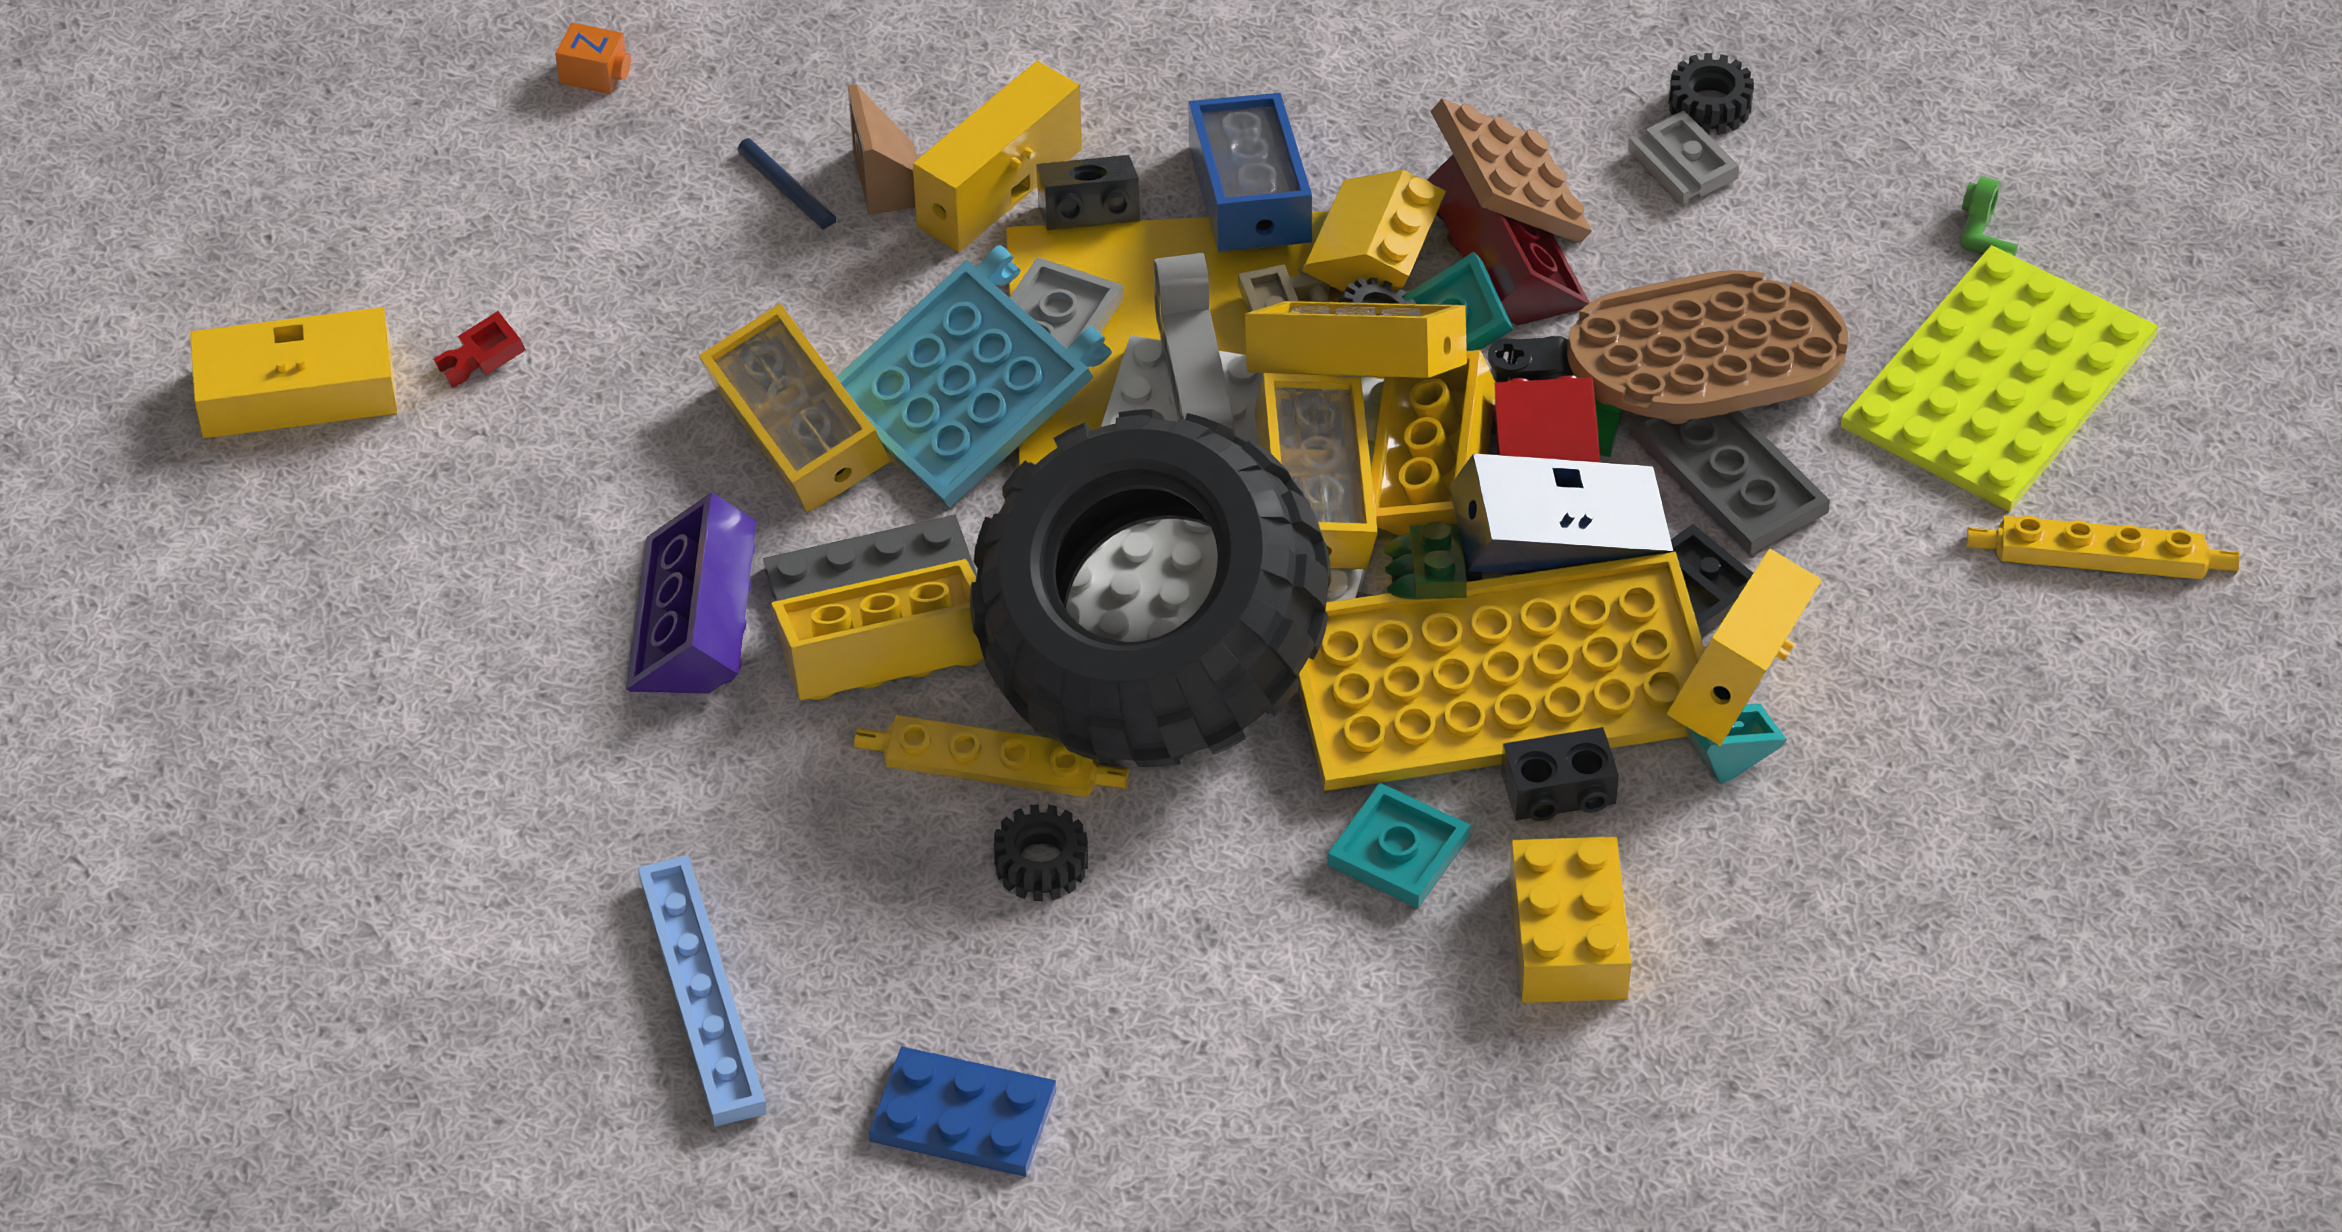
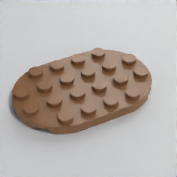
M1743 270L1716 271L1621 290L1590 302L1580 311L1579 319L1570 328L1567 357L1572 372L1576 377H1593L1594 396L1599 402L1613 405L1635 414L1663 419L1672 424H1682L1689 419L1724 415L1734 411L1816 394L1818 390L1831 383L1842 370L1848 346V330L1842 316L1830 302L1797 282L1792 281L1790 288H1788L1781 282L1764 280L1765 273Z

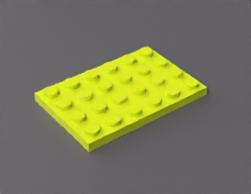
M1991 245L1844 413L1841 419V427L2011 512L2155 339L2158 325Z

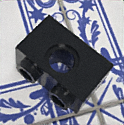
M1130 155L1036 164L1038 207L1047 230L1140 221L1139 177Z

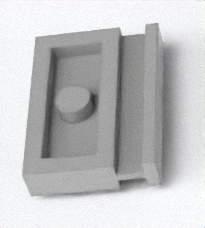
M1681 111L1647 128L1646 134L1639 138L1635 135L1629 137L1628 151L1682 206L1689 204V198L1695 195L1701 198L1738 179L1739 165L1685 111Z

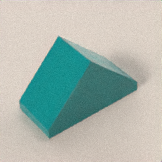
M1761 704L1745 705L1721 746L1684 725L1694 749L1720 784L1737 777L1781 748L1787 740Z

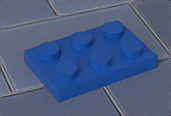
M901 1046L870 1127L869 1140L870 1142L1026 1177L1056 1093V1080Z

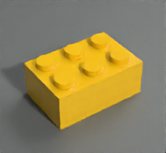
M1617 836L1512 840L1509 877L1522 1003L1628 999L1631 955Z

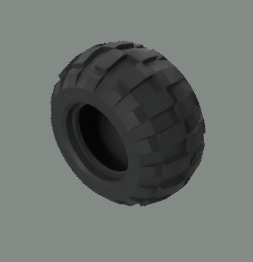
M1154 409L1118 412L1119 418H1116L1115 424L1091 430L1083 422L1054 437L1053 439L1057 445L1055 450L1046 455L1036 465L1025 460L1002 486L1005 502L998 514H993L992 518L985 516L974 550L973 562L978 570L976 582H971L970 589L971 620L973 632L978 638L985 666L1014 710L1037 732L1045 733L1047 736L1064 744L1065 748L1070 752L1099 762L1112 763L1113 759L1135 761L1138 767L1181 765L1180 758H1183L1186 754L1209 748L1211 753L1216 755L1246 739L1243 732L1244 728L1256 721L1264 713H1271L1275 716L1297 691L1300 685L1297 676L1308 658L1314 660L1325 634L1329 617L1326 612L1327 595L1332 581L1330 560L1326 543L1309 501L1291 478L1289 471L1262 446L1249 440L1246 442L1236 437L1231 428L1194 414L1187 413L1185 420L1178 419L1175 422L1165 420L1163 415ZM1161 519L1188 520L1211 527L1218 555L1215 579L1208 596L1200 608L1178 628L1149 640L1137 642L1115 641L1086 630L1067 612L1066 607L1069 593L1078 572L1092 553L1112 536L1137 524Z

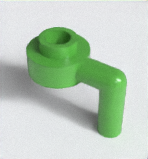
M1981 176L1977 184L1971 182L1968 184L1962 203V210L1969 211L1968 219L1960 238V244L1964 249L1984 254L1992 245L2013 256L2016 255L2018 244L1982 235L1997 205L2001 188L2000 180Z

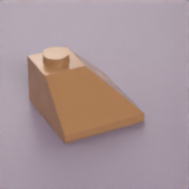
M857 84L848 86L852 151L868 214L915 208L913 162L918 158L914 143Z

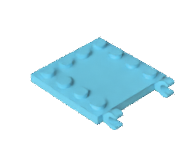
M1001 245L992 249L977 267L973 266L968 260L964 261L836 377L876 429L883 447L949 509L1093 379L1088 367L1102 364L1112 353L1111 349L1103 343L1106 340L1105 337L1093 326L1086 328L1075 342L1066 349L1001 291L997 285H1006L1012 282L1021 272L1012 262L1014 257Z

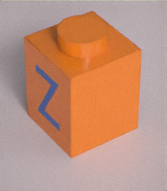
M571 22L555 52L559 84L611 94L618 80H625L630 70L631 56L625 51L624 34L622 32Z

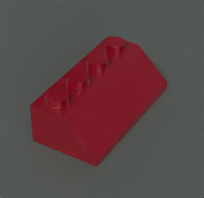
M1453 154L1427 179L1433 185L1446 191L1436 215L1444 221L1449 231L1447 234L1448 241L1463 258L1475 252L1483 261L1510 322L1519 326L1581 310L1590 303L1554 235L1481 207Z

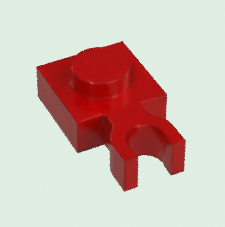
M497 311L460 334L458 338L462 344L461 347L455 350H447L433 360L440 372L454 367L444 373L453 388L464 383L474 370L480 368L486 376L526 351L521 338L500 312Z

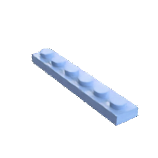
M689 855L638 867L639 881L714 1127L767 1114L764 1095Z

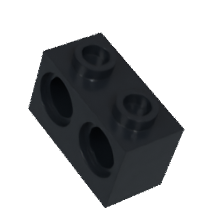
M1603 727L1503 743L1501 775L1516 821L1529 818L1535 821H1545L1559 813L1577 810L1594 813L1603 810L1608 805L1616 804L1619 773Z

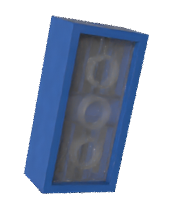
M1281 93L1188 101L1189 150L1217 251L1312 243V193Z

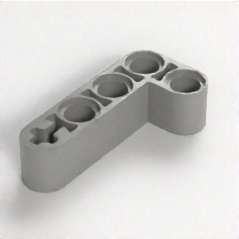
M1195 253L1154 259L1156 319L1178 419L1185 420L1187 413L1220 423L1231 428L1234 432L1230 397L1209 309V280L1204 254Z

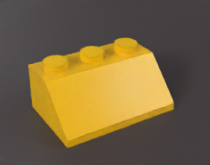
M1404 169L1343 180L1302 271L1342 292L1345 291L1351 282L1354 284L1360 278L1367 282L1372 277L1378 279L1379 286H1382L1385 280L1393 283L1391 290L1397 293L1400 288H1403L1411 273L1446 191Z

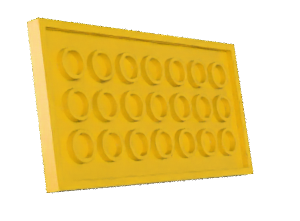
M1676 552L1471 581L1467 582V598L1413 600L1399 598L1388 593L1327 602L1326 612L1329 617L1318 653L1314 660L1308 658L1297 676L1300 683L1298 690L1324 791L1501 765L1503 743L1600 727L1604 728L1610 748L1688 737L1684 725L1668 716L1667 712L1705 651Z

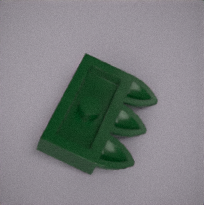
M1431 522L1426 525L1410 526L1409 534L1397 537L1383 548L1384 554L1397 558L1385 567V573L1398 578L1387 587V593H1391L1399 598L1413 600L1467 598L1463 547L1458 524Z

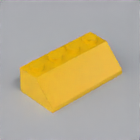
M1481 350L1466 351L1467 364L1429 378L1384 377L1371 469L1378 528L1402 536L1410 533V526L1426 525L1431 522L1457 524L1449 486L1472 454L1488 455L1494 412L1495 380Z
M967 559L771 602L789 677L799 700H823L833 696L836 692L858 687L871 689L893 679L907 676L919 678L927 676L937 669L955 665L966 667L981 662L984 657L978 638L973 632L970 612L971 582H976V576Z

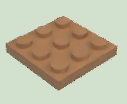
M1441 98L1430 112L1481 207L1574 242L1584 241L1592 232L1583 215V205L1570 192L1565 182L1567 177L1564 171L1554 163L1548 152L1549 144L1541 134L1532 129L1525 131L1512 126L1502 117L1496 116L1492 118L1481 114L1474 107L1466 103L1458 105Z

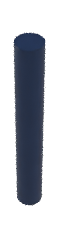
M746 138L740 142L737 148L738 153L822 230L836 223V216L752 139Z

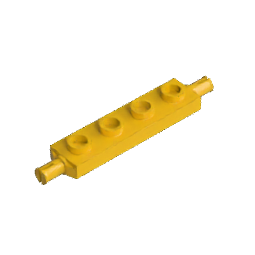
M2004 516L1998 526V530L1968 527L1966 548L1996 550V554L2002 562L2201 580L2207 574L2208 569L2238 572L2240 551L2210 549L2204 539V533H2193L2181 529L2170 531L2139 528L2134 525L2092 524L2081 520L2070 522L2039 519L2033 516Z
M901 715L895 716V720L889 726L887 732L857 727L854 738L855 749L883 752L886 767L1088 797L1096 785L1126 790L1130 774L1129 768L1100 765L1099 761L1070 752L1065 748L1064 744L1052 738Z

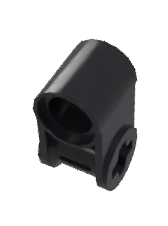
M1562 336L1531 339L1504 338L1492 343L1488 350V362L1491 366L1490 372L1495 383L1507 382L1508 377L1510 380L1523 378L1533 381L1557 379L1562 376H1575L1567 357L1568 339ZM1505 352H1508L1507 361L1503 358Z

